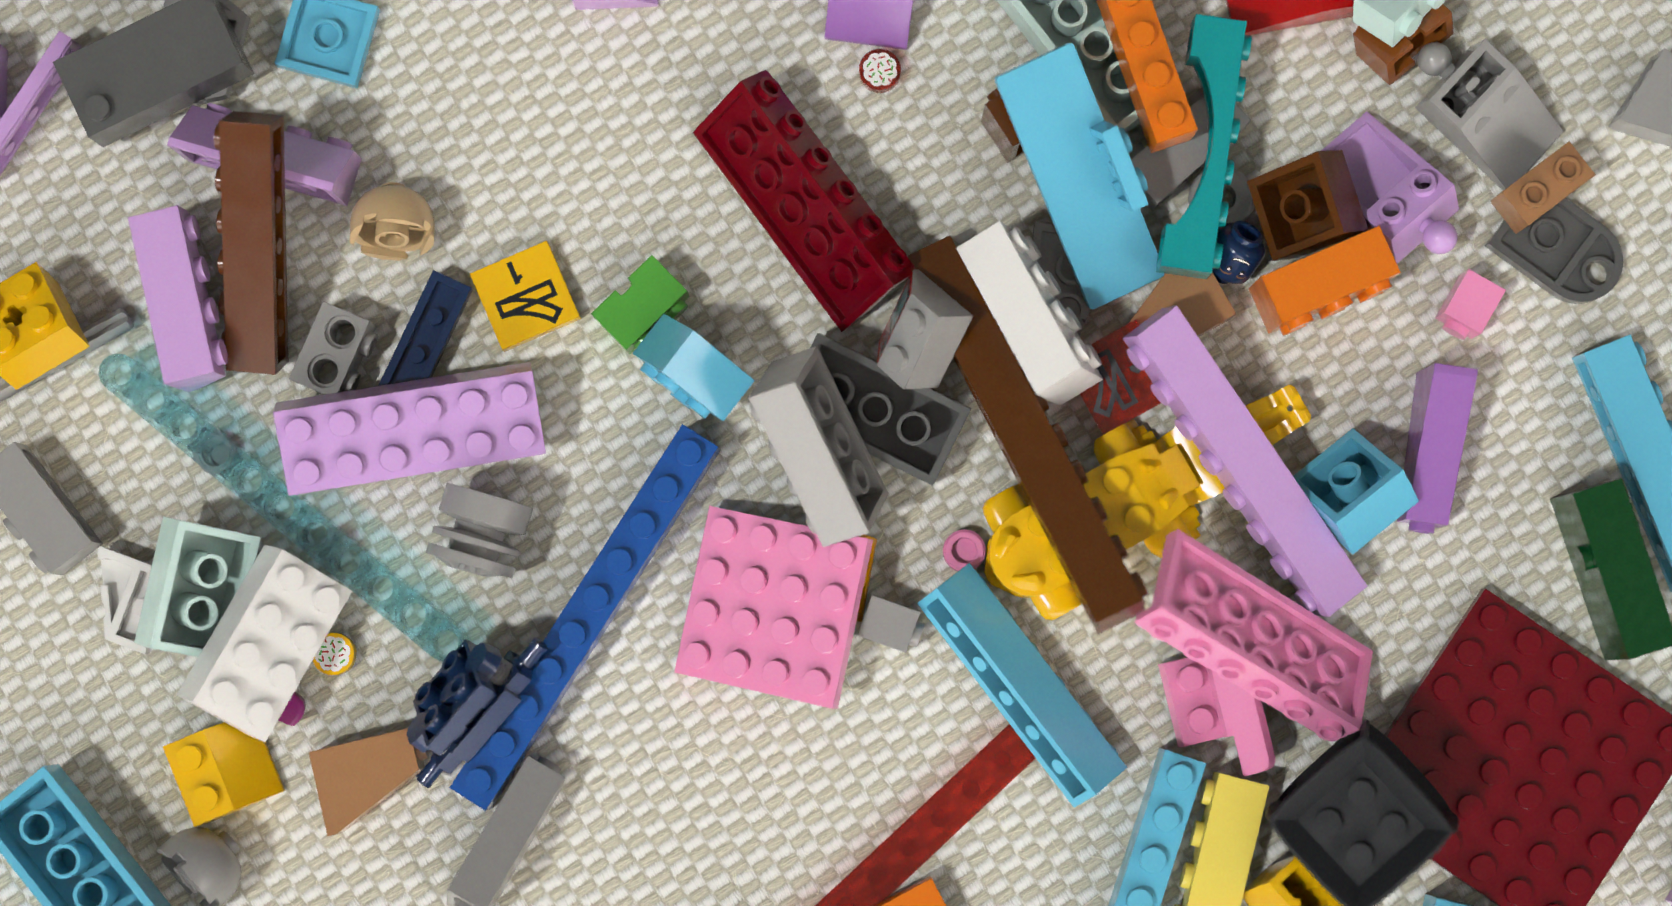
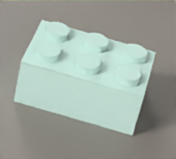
M163 516L134 643L151 649L199 657L255 562L261 537Z

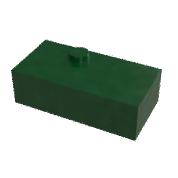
M1623 479L1599 483L1550 499L1604 660H1630L1671 647L1672 622Z

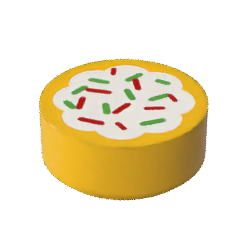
M328 633L312 661L315 667L324 674H344L352 668L356 661L357 651L355 644L344 634Z

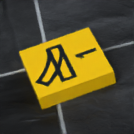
M547 240L470 273L504 352L581 319Z

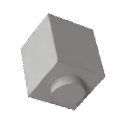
M872 595L857 636L906 653L909 645L917 647L925 623L917 621L920 614L919 611Z

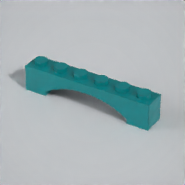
M1196 14L1190 24L1185 65L1194 67L1204 93L1208 117L1207 154L1199 185L1186 212L1176 224L1166 223L1161 230L1156 272L1207 279L1212 274V269H1219L1223 244L1216 243L1218 227H1225L1229 208V202L1222 201L1224 185H1231L1235 164L1234 160L1228 159L1230 143H1237L1240 130V118H1234L1235 103L1243 101L1246 86V77L1239 76L1241 60L1248 61L1252 43V36L1245 35L1247 21Z

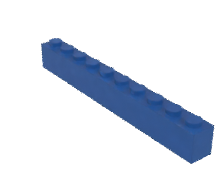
M681 425L543 642L547 645L548 651L533 666L531 681L520 693L522 701L468 763L465 762L449 787L450 789L485 811L493 808L718 456L720 449L717 445L685 425Z

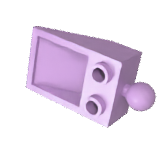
M1366 111L1321 150L1343 151L1368 230L1380 226L1396 263H1399L1422 242H1424L1425 247L1430 252L1435 254L1448 253L1455 247L1458 239L1457 231L1451 223L1447 222L1459 210L1455 185Z

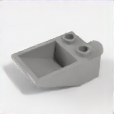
M1486 38L1471 46L1454 65L1451 63L1452 55L1446 45L1440 42H1431L1424 45L1417 57L1419 68L1427 75H1439L1442 78L1415 108L1504 191L1532 167L1562 134L1563 130L1519 70ZM1473 70L1477 77L1475 76L1467 80L1466 72ZM1442 100H1445L1449 104V107Z

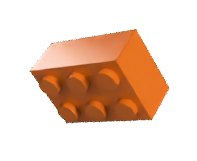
M1377 226L1261 276L1248 289L1268 334L1280 329L1282 335L1285 336L1304 328L1306 324L1314 321L1312 317L1314 314L1319 313L1322 320L1345 310V307L1353 304L1351 299L1356 296L1359 302L1362 303L1382 294L1383 291L1392 287L1390 280L1401 272L1380 226Z

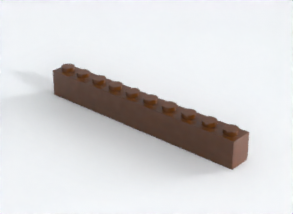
M949 235L908 255V258L916 269H919L973 315L953 359L1097 635L1144 611L1143 597L1149 595L1147 588L1137 571L1132 574L1129 573L1123 559L1128 557V554L1117 533L1110 536L1103 524L1104 521L1108 520V516L1101 501L1097 496L1090 499L1083 486L1088 483L1083 467L1078 459L1070 462L1064 450L1065 447L1069 446V443L1058 422L1053 425L1050 424L1044 413L1050 409L1047 400L1037 395L1025 377L1026 374L1015 354L1011 351L1004 334Z

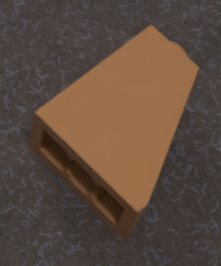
M1213 272L1207 279L1165 273L1122 332L1126 336L1160 309L1177 306L1199 337L1230 320L1236 315V312ZM1122 339L1121 343L1126 352L1129 347Z
M408 728L309 752L327 837L346 831L419 774L425 767L424 760L429 759V750L424 753L420 752L408 742L406 735Z

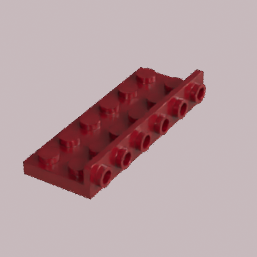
M767 70L741 80L692 132L841 332L852 327L898 284L907 280L911 276L912 270L916 269L904 250L900 248L885 228L881 219L873 212L858 192L856 186L834 160L830 151L822 144L807 124L805 118L783 92L779 83Z

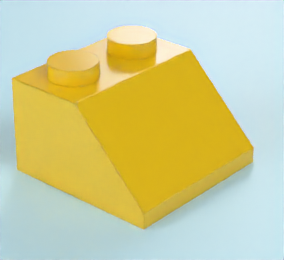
M225 722L163 746L194 827L208 824L285 791L266 742L253 738Z

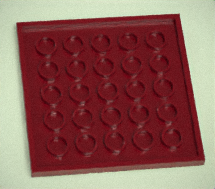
M1486 588L1480 590L1384 734L1429 780L1446 801L1451 811L1458 816L1459 829L1450 836L1443 847L1430 860L1497 906H1586L1672 776V714Z

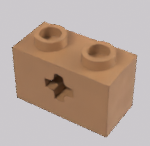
M1569 141L1490 200V202L1514 233L1517 234L1596 174Z

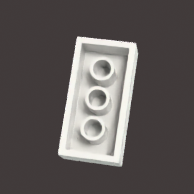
M998 221L956 248L1037 395L1060 406L1103 380L1097 369L1102 365L1098 354L1090 343L1084 345L1077 331L1082 329L1081 324L1071 308L1067 307L1064 309L1057 298V295L1062 293L1053 275L1049 271L1044 273L1037 260L1042 256L1029 235L1024 237L1017 227L1011 229L1001 221Z
M264 545L176 695L239 731L266 742L352 591L284 549Z

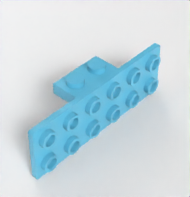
M1066 43L997 75L994 79L1087 306L1094 310L1163 277L1165 273L1156 272L1158 252L1140 208L1149 205L1144 194L1148 190L1147 181L1140 168H1134L1128 153L1133 148L1126 131L1122 127L1118 129L1117 125L1104 120L1074 44Z

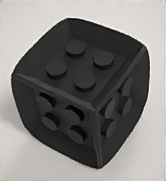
M1364 720L1361 730L1341 738L1303 771L1287 787L1279 799L1269 805L1265 814L1266 819L1271 823L1287 848L1342 906H1376L1426 864L1443 847L1450 836L1459 829L1458 816L1451 811L1436 788L1387 736L1370 724L1369 720Z

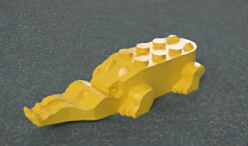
M1287 385L1266 397L1245 405L1272 446L1297 428L1308 423L1311 419L1308 408L1302 401L1297 389L1292 385ZM1287 406H1291L1292 410L1288 411ZM1134 419L1095 439L1094 453L1100 466L1086 473L1088 483L1083 485L1090 499L1097 496L1101 501L1108 516V520L1104 521L1103 524L1110 536L1117 533L1126 550L1143 541L1150 552L1159 558H1162L1166 536L1176 529L1181 530L1193 539L1201 536L1197 529L1201 525L1197 519L1200 514L1195 505L1222 494V491L1225 489L1218 477L1211 475L1199 460L1201 452L1194 442L1187 440L1177 427L1157 440L1152 431L1147 432L1145 426H1138ZM1019 483L986 500L982 508L983 514L993 532L988 540L984 574L987 581L992 586L1016 597L1030 598L1040 615L1047 620H1055L1081 605Z

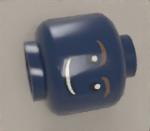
M1244 221L1226 223L1225 227H1218L1216 243L1223 244V252L1219 269H1212V272L1218 283H1245L1265 257L1266 249L1263 244V237L1258 229Z

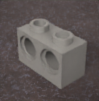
M323 301L289 379L323 395L356 390L361 378V373L357 372L363 357H370L378 340V334L374 333L377 326L365 318ZM352 324L355 328L353 340L346 345H339L336 340L338 329L343 325ZM327 363H335L338 368L336 379L331 383L322 384L319 378L320 369Z

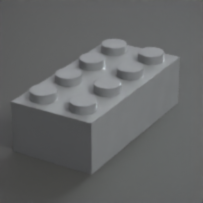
M816 346L772 361L749 396L750 410L754 419L759 423L761 422L769 438L768 444L773 457L780 460L787 474V483L791 493L799 498L806 512V522L810 531L817 534L823 547L869 533L889 493L818 347Z

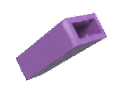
M1434 363L1416 372L1404 472L1419 502L1397 519V522L1409 523V531L1434 534L1435 527L1440 528L1449 524L1478 369Z

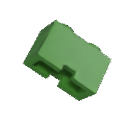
M653 255L628 277L632 286L622 296L615 290L591 313L594 319L629 355L639 346L663 314L676 320L688 308V305L685 303L690 297L688 291Z

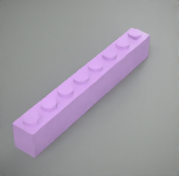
M1172 306L1160 309L1124 336L1123 340L1129 347L1126 350L1129 359L1138 369L1144 370L1153 382L1151 390L1155 397L1163 405H1168L1177 417L1175 425L1179 432L1187 440H1192L1201 452L1199 460L1203 467L1211 475L1218 477L1225 487L1222 492L1227 502L1234 509L1240 510L1249 522L1246 528L1251 537L1258 544L1266 547L1273 557L1270 559L1273 569L1281 578L1288 579L1295 589L1294 599L1297 604L1315 615L1330 617L1364 590L1367 584L1179 308Z

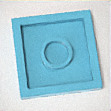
M293 0L274 64L281 69L358 89L379 17V7L357 0Z

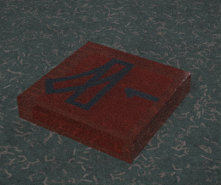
M1138 319L1091 344L1102 362V365L1097 369L1103 380L1083 391L1080 395L1102 435L1161 404L1151 390L1153 382L1144 370L1138 369L1131 362L1126 352L1129 347L1123 340V337L1140 325Z

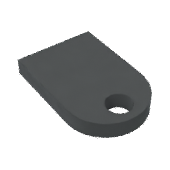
M1564 198L1517 234L1503 220L1485 244L1486 248L1549 294L1561 301L1572 304L1589 303L1607 294L1618 282L1623 269V253L1615 235L1606 226L1567 198ZM1589 263H1598L1604 267L1606 279L1602 285H1595L1588 280L1586 268Z

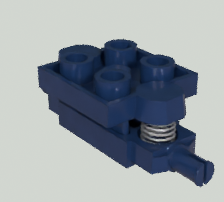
M534 637L520 655L509 650L502 658L499 648L482 642L476 645L465 639L457 650L451 651L445 657L441 669L430 682H425L421 685L413 700L417 715L410 723L406 733L408 742L420 752L424 753L428 750L433 752L431 760L416 775V779L421 785L430 788L443 771L451 774L462 760L468 763L522 701L520 693L531 681L533 666L548 651L547 645L542 640Z

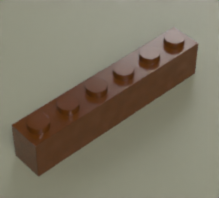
M233 111L219 120L214 131V145L217 150H220V166L217 168L215 175V187L218 192H221V208L217 213L216 227L218 233L222 234V249L218 255L217 266L219 274L223 275L224 290L219 297V312L224 316L225 331H223L221 339L226 346L228 354L226 371L276 375L289 362L284 115Z

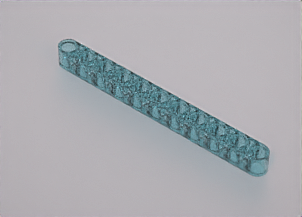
M117 353L109 355L102 361L99 366L98 375L101 383L110 392L431 657L443 662L447 656L440 651L438 646V639L445 631L450 630L456 634L459 641L458 647L465 639L470 641L468 633L464 628L301 494L289 496L286 482L174 389L165 385L163 380L145 365L127 355ZM128 364L131 368V377L125 384L118 385L115 380V372L121 365ZM159 390L163 393L164 403L158 411L150 412L147 406V399L150 394ZM193 417L197 425L196 431L190 438L183 439L179 432L180 424L184 419ZM225 443L229 450V457L224 464L215 466L211 458L212 451L217 445ZM257 470L261 474V485L255 492L248 493L244 487V478L250 471ZM290 497L294 502V512L288 519L281 520L277 516L276 505L282 498ZM321 523L327 530V538L321 546L314 547L309 542L308 534L314 525ZM354 550L359 555L360 565L355 572L347 574L341 567V558L347 551ZM387 577L392 582L393 591L388 599L380 601L374 596L373 586L379 578ZM414 604L421 605L426 613L424 623L417 628L409 626L405 618L406 611Z

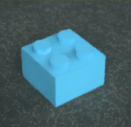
M666 314L660 317L632 353L644 363L640 370L657 384L664 386L676 400L688 409L695 411L704 419L711 413L724 421L755 381L697 332Z
M1354 428L1293 476L1335 539L1352 555L1419 502L1404 470Z

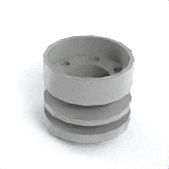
M446 483L439 510L455 518L456 521L454 527L433 526V533L450 537L449 544L446 548L428 543L426 553L434 555L445 563L446 566L487 578L494 576L513 578L515 568L497 563L500 552L519 558L520 551L504 543L503 540L505 534H526L533 508L480 491Z

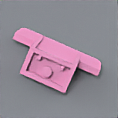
M1188 657L1158 664L1178 747H1186L1222 737L1234 736L1243 777L1274 767L1276 758L1262 701L1255 699L1249 692L1228 680L1222 679L1216 672Z

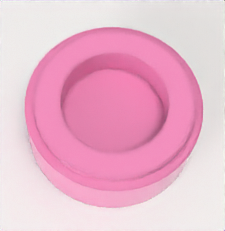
M966 529L953 532L943 545L944 560L955 571L961 570L969 563L976 569L983 562L986 553L982 538L977 533Z

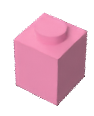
M1468 269L1458 276L1435 319L1444 323L1442 328L1450 335L1465 340L1466 337L1473 339L1482 334L1506 290Z

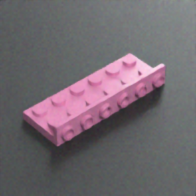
M1176 529L1166 536L1152 606L1137 614L1135 624L1150 632L1153 637L1163 640L1183 652L1189 659L1195 660L1216 672L1222 679L1228 680L1249 692L1255 699L1263 701L1282 712L1288 719L1297 721L1315 732L1318 737L1324 740L1334 742L1361 730L1373 650L1181 530Z

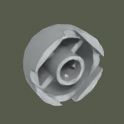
M204 827L184 829L170 837L156 849L157 853L164 855L161 858L164 865L189 894L200 892L205 897L199 903L201 906H222L236 892L241 880V865L235 854L240 851V848L225 831L216 835Z

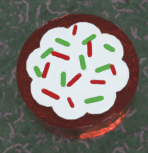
M875 49L868 52L862 58L859 65V77L864 87L875 93H885L892 90L899 82L901 66L898 58L892 52L885 49Z

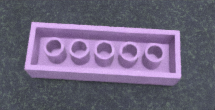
M531 362L276 402L273 410L289 496L546 454Z

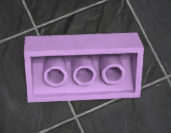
M207 103L206 109L192 105L169 137L167 145L188 162L217 169L220 166V150H217L214 145L215 127L219 120L230 114L232 110L212 103ZM288 126L287 130L284 131L285 189L348 206L361 163V157L351 150L352 144L333 137H328L326 143L311 139V132L295 126Z
M178 205L128 217L164 384L191 392L225 377L224 364H228V354L223 340L217 338L214 323L219 322V313L214 299L208 297L205 282L210 281V272L206 259L203 256H199L196 241L201 239V231L197 218Z

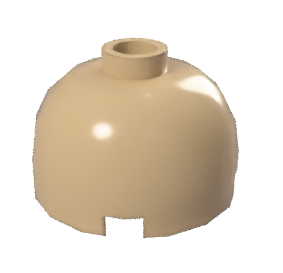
M385 183L382 186L365 192L354 205L350 219V243L353 246L355 242L360 244L361 253L382 260L408 259V254L405 251H415L420 249L421 256L434 246L435 222L433 211L425 198L416 191L405 187L401 183Z

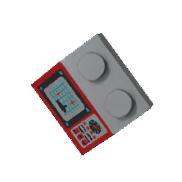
M913 269L879 339L877 366L903 389L938 388L973 315L919 269Z

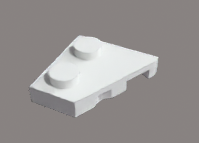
M99 546L97 555L98 560H101L103 585L100 586L101 600L105 606L106 613L103 619L105 640L143 654H149L151 648L134 643L152 564L107 547Z

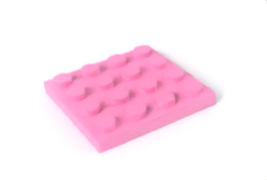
M709 506L674 672L831 709H838L873 540L857 536L823 547L817 534L812 533L808 526Z

